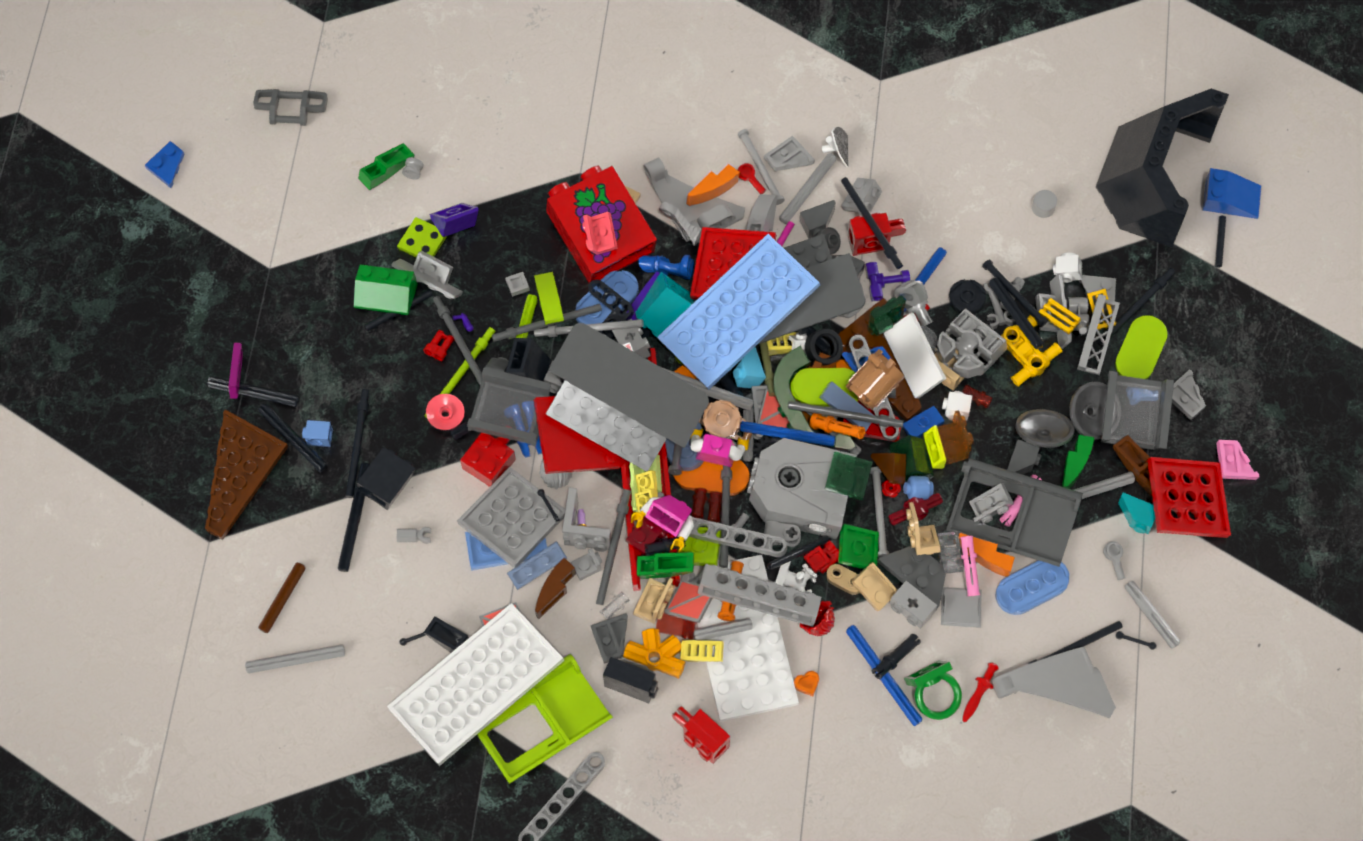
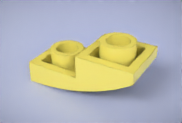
M653 470L635 475L638 488L635 500L638 512H641L640 509L649 499L658 497L656 472Z

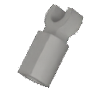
M424 527L421 530L397 529V542L421 541L425 544L431 543L430 538L423 537L424 534L431 533V528Z

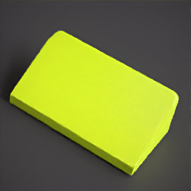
M934 425L924 432L923 436L932 468L943 469L946 457L937 425Z

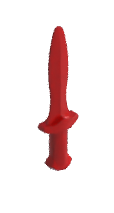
M988 663V669L983 678H975L978 681L977 689L966 705L962 718L963 722H967L974 714L984 692L988 688L993 689L990 680L994 673L999 670L996 663Z

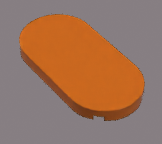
M733 460L730 496H735L739 492L744 491L749 483V470L741 460ZM704 461L697 469L682 471L681 475H673L678 485L686 490L722 495L723 480H721V470H723V465Z

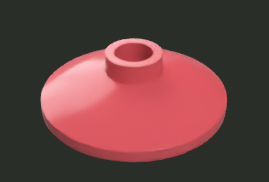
M440 394L429 401L426 408V416L429 423L435 428L450 430L462 422L464 406L456 396ZM447 412L449 415L444 417L442 413Z

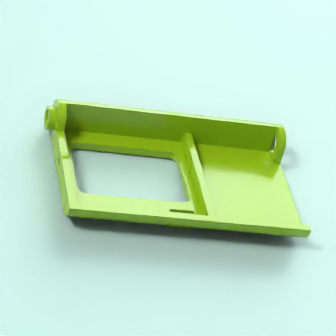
M571 654L563 658L564 661L477 734L509 784L613 718L581 673L579 665ZM535 705L553 731V735L510 763H506L487 734L527 707Z

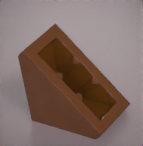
M872 453L871 458L890 483L902 485L905 483L906 454Z

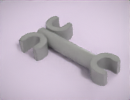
M984 283L983 288L986 294L990 296L995 314H989L986 318L987 321H995V323L990 324L991 328L996 329L998 325L1004 324L1014 325L1015 320L1007 318V316H1011L1008 310L1003 315L997 295L992 289L988 288L987 283Z

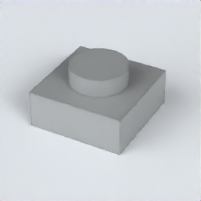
M523 272L505 278L512 297L530 291Z

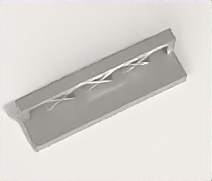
M1101 294L1097 297L1077 368L1078 370L1100 375L1120 304L1119 302L1105 299L1106 296ZM1104 304L1114 306L1113 313L1107 317L1102 311ZM1105 321L1109 329L1107 332L1100 334L1097 329L1098 324ZM1100 339L1104 345L1103 349L1095 352L1092 344ZM1094 356L1099 363L1097 370L1086 367L1088 360Z

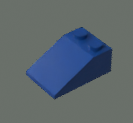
M1210 168L1205 181L1203 211L1258 219L1261 185L1233 172Z

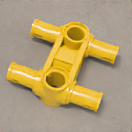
M1031 315L1028 316L1027 319L1032 326H1037L1036 320ZM1018 325L1007 327L1001 335L1007 342V350L1023 366V369L1011 377V380L1017 387L1028 378L1041 375L1045 368L1049 366L1050 361L1062 353V349L1057 343H1053L1044 352L1035 349ZM1009 335H1015L1017 338L1014 340H1009L1007 337ZM1039 362L1041 366L1036 368L1032 366V363Z

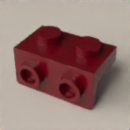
M644 516L642 526L639 528L635 527L626 538V542L640 551L641 556H647L645 553V548L647 547L644 545L658 542L659 539L665 538L668 532Z

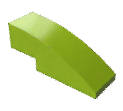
M553 272L535 275V283L545 325L564 321Z

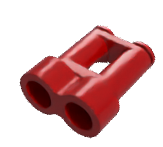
M438 330L432 341L427 343L423 351L428 356H433L435 359L443 361L447 355L446 351L454 341V337L451 335L447 336L443 331ZM444 339L445 341L443 342V344L441 346H438L440 340Z
M830 540L823 545L824 548L822 550L829 557L831 563L820 570L822 574L831 565L839 562V549Z

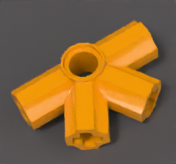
M651 628L642 631L643 645L629 641L623 658L647 666L651 671H660L678 679L681 677L686 662L674 657L681 652V643L677 637L672 635L661 643L659 629ZM658 657L660 660L653 663L650 661V658Z

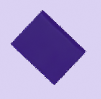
M459 203L429 215L441 236L445 237L475 226L479 210L478 207Z

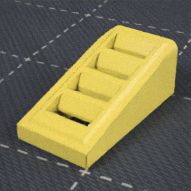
M792 332L767 341L769 356L792 351V346H788L787 340H789L790 335H796L798 332ZM774 341H776L777 346H773ZM780 341H784V346H781Z
M682 640L680 658L686 662H723L724 642ZM699 646V655L697 656V647ZM706 646H707V657H705V648H706ZM713 646H715V657H712Z

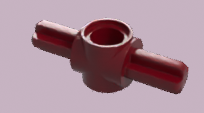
M939 493L930 496L926 500L913 497L904 503L902 510L889 515V521L895 526L907 520L906 509H909L910 502L914 503L917 518L920 521L928 515L929 509L942 504L943 499Z

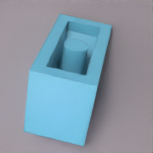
M756 347L741 360L733 371L737 387L751 388L752 386H760L766 378Z

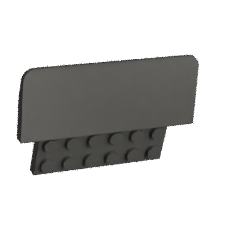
M824 234L784 247L820 283V286L758 344L862 308L865 305L866 299L850 253L832 259Z
M577 323L572 327L548 370L565 381L548 408L546 415L646 472L650 469L666 439L685 448L709 403L708 396L703 391L584 323Z

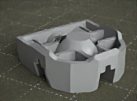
M964 309L949 325L945 333L942 332L939 335L937 344V355L940 362L948 367L947 363L955 357L958 361L953 365V368H948L960 377L965 378L983 375L1007 350L1006 340L967 309ZM950 334H953L957 338L956 342L951 337H949ZM975 348L978 349V352L976 354H974ZM979 356L987 361L986 366L978 359Z

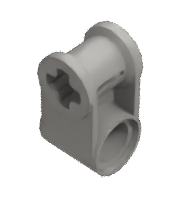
M777 521L765 522L764 534L783 538L789 547H795L800 543L801 533L797 525ZM775 543V544H774V545H781V546H783V544H781V543Z

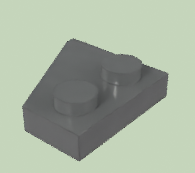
M627 613L590 625L604 664L609 662L610 657L616 659L623 657L628 621Z

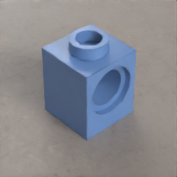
M307 420L306 427H303L302 437L305 438L308 446L330 447L333 428L330 422Z

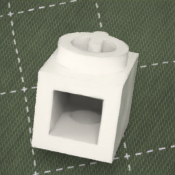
M1064 253L1056 257V264H1053L1054 275L1061 274L1065 283L1082 280V262L1079 255Z
M960 391L949 392V396L944 398L942 409H946L945 416L954 422L967 420L972 396Z

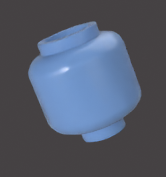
M911 476L904 483L903 491L904 494H907L908 499L917 497L926 500L933 495V482L927 476Z

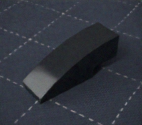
M435 616L424 631L425 635L450 653L469 639L467 634Z

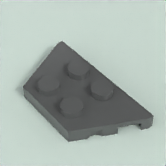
M911 546L878 559L877 562L903 584L905 581L909 582L937 604L936 610L938 609L947 568L931 555H917L915 548H911Z

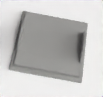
M943 587L941 625L981 628L982 590H979L980 595L967 596V589Z

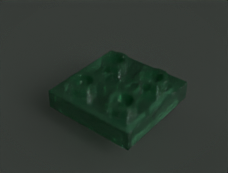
M902 295L897 298H891L885 305L877 306L871 311L867 329L871 335L880 336L892 329L893 323L903 318L906 300Z
M834 452L824 490L863 500L872 462Z

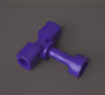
M869 262L865 265L867 279H870L871 282L869 288L871 301H880L883 298L882 288H885V284L904 283L911 280L909 270L900 271V275L884 277L883 273L878 271L877 262Z

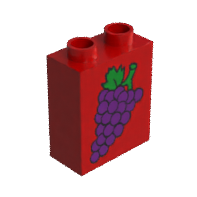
M599 165L591 167L581 175V182L571 187L567 182H563L548 192L550 198L547 199L546 212L589 284L595 279L602 280L612 271H619L638 261L641 256L653 253L656 247L657 239L613 166L604 170ZM609 212L612 217L618 249L596 255L587 248V234L583 229V216L588 215L592 217Z

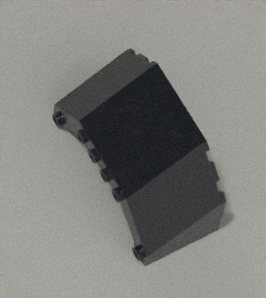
M1211 88L1118 126L1096 184V189L1104 198V203L1110 214H1113L1119 229L1173 247L1189 204L1185 198L1179 195L1163 168L1165 158L1175 132L1210 143L1229 94Z

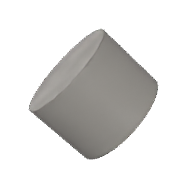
M1049 190L1037 192L1032 204L1034 214L1041 218L1050 217L1056 208V195Z

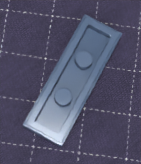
M832 381L828 383L819 397L834 409L873 415ZM847 419L853 425L864 427L865 432L871 425L870 422Z
M556 541L520 564L516 569L514 568L509 571L507 575L516 589L519 590L555 567L563 558L567 559V556Z

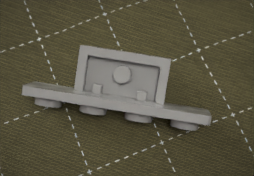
M424 251L418 252L414 265L402 259L392 263V267L398 270L414 271L417 282H422L428 285V288L443 293L446 298L455 299L462 295L461 290L448 284L453 267Z
M1057 274L1050 281L1051 295L1039 293L1035 296L1038 312L1040 309H1043L1045 303H1048L1050 298L1066 308L1065 285L1061 274ZM1048 310L1046 311L1049 315H1051L1052 317H1054L1055 319L1069 327V325L1065 323L1063 320H1060L1059 318H1057V316H1055ZM1049 321L1043 327H1039L1041 331L1057 332L1058 345L1061 349L1071 342V333L1067 334Z

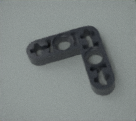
M595 279L590 282L588 290L591 295L612 311L602 323L613 320L617 322L628 321L632 318L634 308L627 300L601 280ZM600 286L604 294L602 295L600 292L595 291L594 287ZM610 295L616 296V301L613 304L606 302L607 297ZM619 304L622 307L627 308L629 312L623 313L622 310L618 307ZM607 330L610 335L604 331H598L612 340L615 338L612 330Z

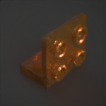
M959 410L955 411L952 423L937 427L946 457V465L968 459L973 443L972 434L967 432L965 427L967 426L964 415L961 416Z

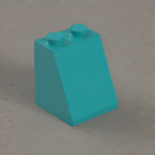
M661 272L637 309L636 316L638 320L643 319V328L648 327L658 337L694 301L691 299L688 290Z

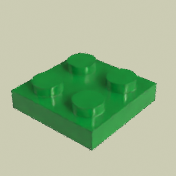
M843 524L840 530L838 563L865 569L872 562L877 566L879 532Z

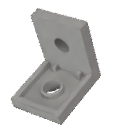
M569 487L562 529L564 545L575 546L577 549L594 548V550L599 552L609 550L611 543L610 529L575 525L579 503L577 488Z

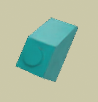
M1123 492L1118 503L1129 526L1138 533L1149 534L1155 521L1154 505Z

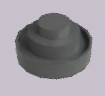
M832 227L822 228L817 236L824 234L830 254H835L840 248V235Z

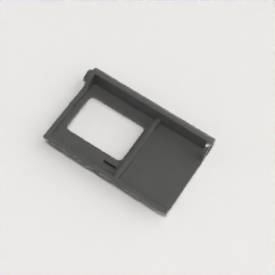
M971 458L969 461H964L961 471L964 472V478L946 531L957 535L962 533L998 544V548L1060 567L1083 493ZM972 482L990 487L1004 483L1009 493L1023 498L1014 529L1011 532L980 522H974L961 516V511Z

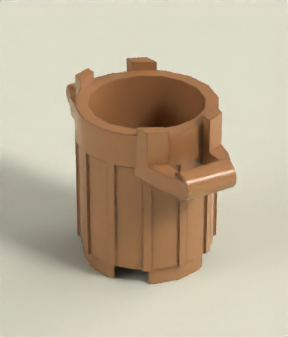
M880 349L868 357V360L850 378L849 383L846 385V388L850 392L853 391L858 397L857 399L871 410L874 407L877 408L905 378V375L895 367L896 363L891 358L888 360L884 357Z
M719 400L708 403L706 410H704L703 419L701 418L699 423L704 426L706 433L709 435L738 440L741 437L737 435L741 422L746 420L740 416L738 407L730 401ZM745 432L741 439L750 440L753 433Z

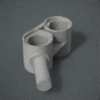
M1068 297L1066 308L1081 318V321L1073 331L1085 334L1089 329L1087 297Z

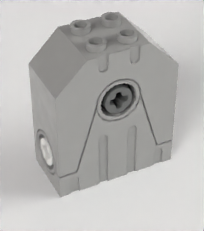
M783 438L762 450L759 458L755 457L747 493H750L749 501L763 522L777 521L794 524L799 527L800 531L816 535L821 534V536L827 535L829 538L837 539L843 523L856 455Z

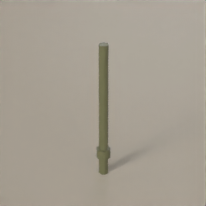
M766 341L760 343L766 376L764 381L768 387L769 396H776L773 383L775 374L772 372Z

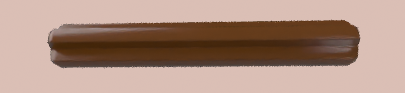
M297 562L293 566L258 626L260 631L269 633L305 571L303 564Z

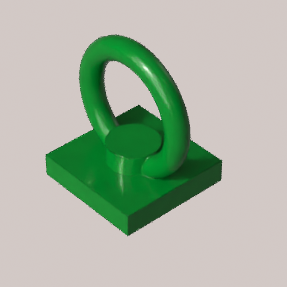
M938 660L904 678L908 686L916 687V705L922 714L930 719L943 720L949 718L958 710L961 704V687L952 675L946 673L953 669L950 662ZM944 680L951 685L954 699L948 709L935 712L925 705L923 691L924 688Z

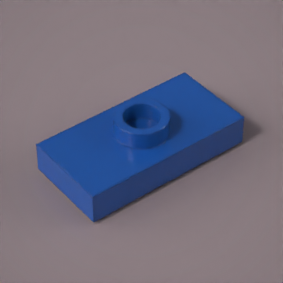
M932 406L903 423L902 428L911 441H914L923 436V433L934 425H937V427L942 425L945 420L935 406Z

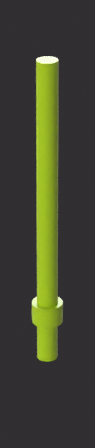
M489 327L482 338L476 341V346L471 351L474 360L488 346V341L495 333L493 328ZM466 359L440 394H450L470 367Z

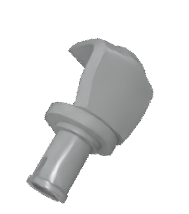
M906 281L895 289L894 294L896 297H903L907 300L899 304V306L908 309L909 313L915 312L922 327L933 322L925 309V304L928 303V295L921 281Z

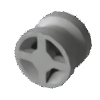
M407 158L405 162L406 167L403 168L402 174L409 179H419L421 175L420 170L424 166L423 162L416 158Z

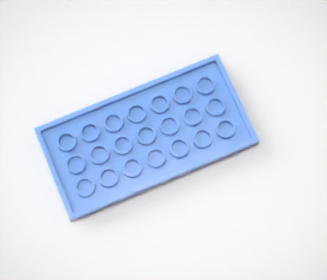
M767 234L657 338L709 390L820 286V283Z

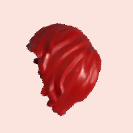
M821 601L813 627L800 623V628L809 633V635L817 637L830 633L835 622L834 607L830 606L832 603L830 601Z

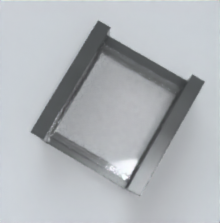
M483 368L481 386L471 419L469 418L467 424L468 431L482 432L528 443L536 447L539 431L534 399L536 397H549L551 383Z
M1109 371L1101 442L1116 444L1129 435L1140 448L1150 450L1167 449L1174 380L1166 379L1161 382L1117 375L1118 372Z

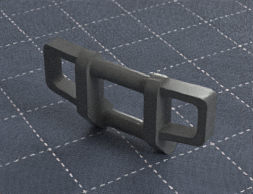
M265 89L256 90L253 105L254 109L269 110L270 124L298 123L306 126L307 112H325L328 97L325 92L309 90L293 92ZM271 97L270 103L259 102V98ZM310 98L322 99V104L310 105ZM279 99H302L300 116L277 115Z

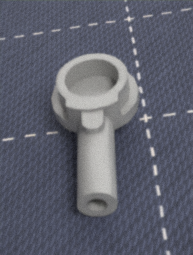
M1109 542L1103 549L1104 555L1113 562L1117 579L1123 580L1125 575L1120 561L1123 555V548L1117 542Z

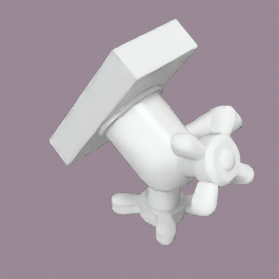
M791 561L781 565L775 583L781 586L793 587L802 592L812 593L811 589L805 591L806 582L810 579L815 583L817 574L808 568L807 564H803L804 569L797 574L789 571Z

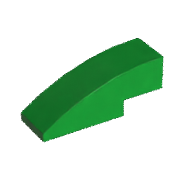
M402 143L376 156L373 163L361 168L358 179L368 190H371L401 170L406 165V159L409 157L414 158L415 154Z
M1079 435L1076 441L1075 452L1068 451L1062 487L1070 489L1081 475L1092 450L1094 437Z
M694 552L656 553L655 556L637 557V576L640 579L673 577L694 572Z

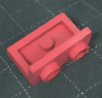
M605 212L592 217L588 215L583 216V229L587 234L586 245L591 252L599 255L618 249L611 213Z

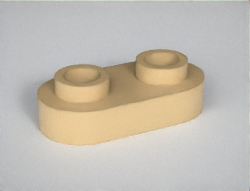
M839 564L831 565L828 568L826 578L830 584L852 595L860 593L851 584V581L858 574ZM838 571L840 575L835 576L833 572Z

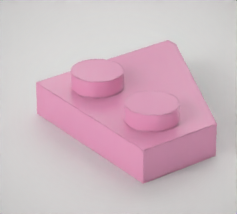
M1218 440L1216 445L1222 479L1257 480L1259 478L1258 472H1254L1251 468L1250 460L1242 451L1238 441Z

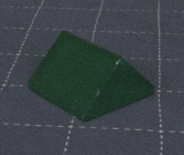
M909 435L889 445L890 453L906 454L905 480H908L911 476L934 477L924 439Z

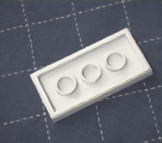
M914 313L908 314L884 332L887 342L915 398H920L946 379Z

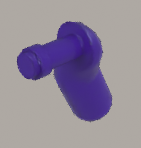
M464 313L453 316V320L462 319L463 325L468 332L473 331L474 327Z

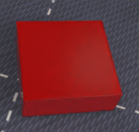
M820 546L803 556L814 573H817L831 563V560Z

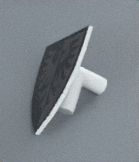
M835 127L831 131L832 136L826 138V142L829 145L822 146V151L827 153L837 150L842 162L848 167V135L841 127Z

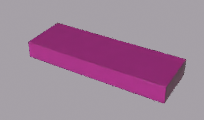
M234 343L229 378V393L232 399H237L239 393L243 360L241 343Z

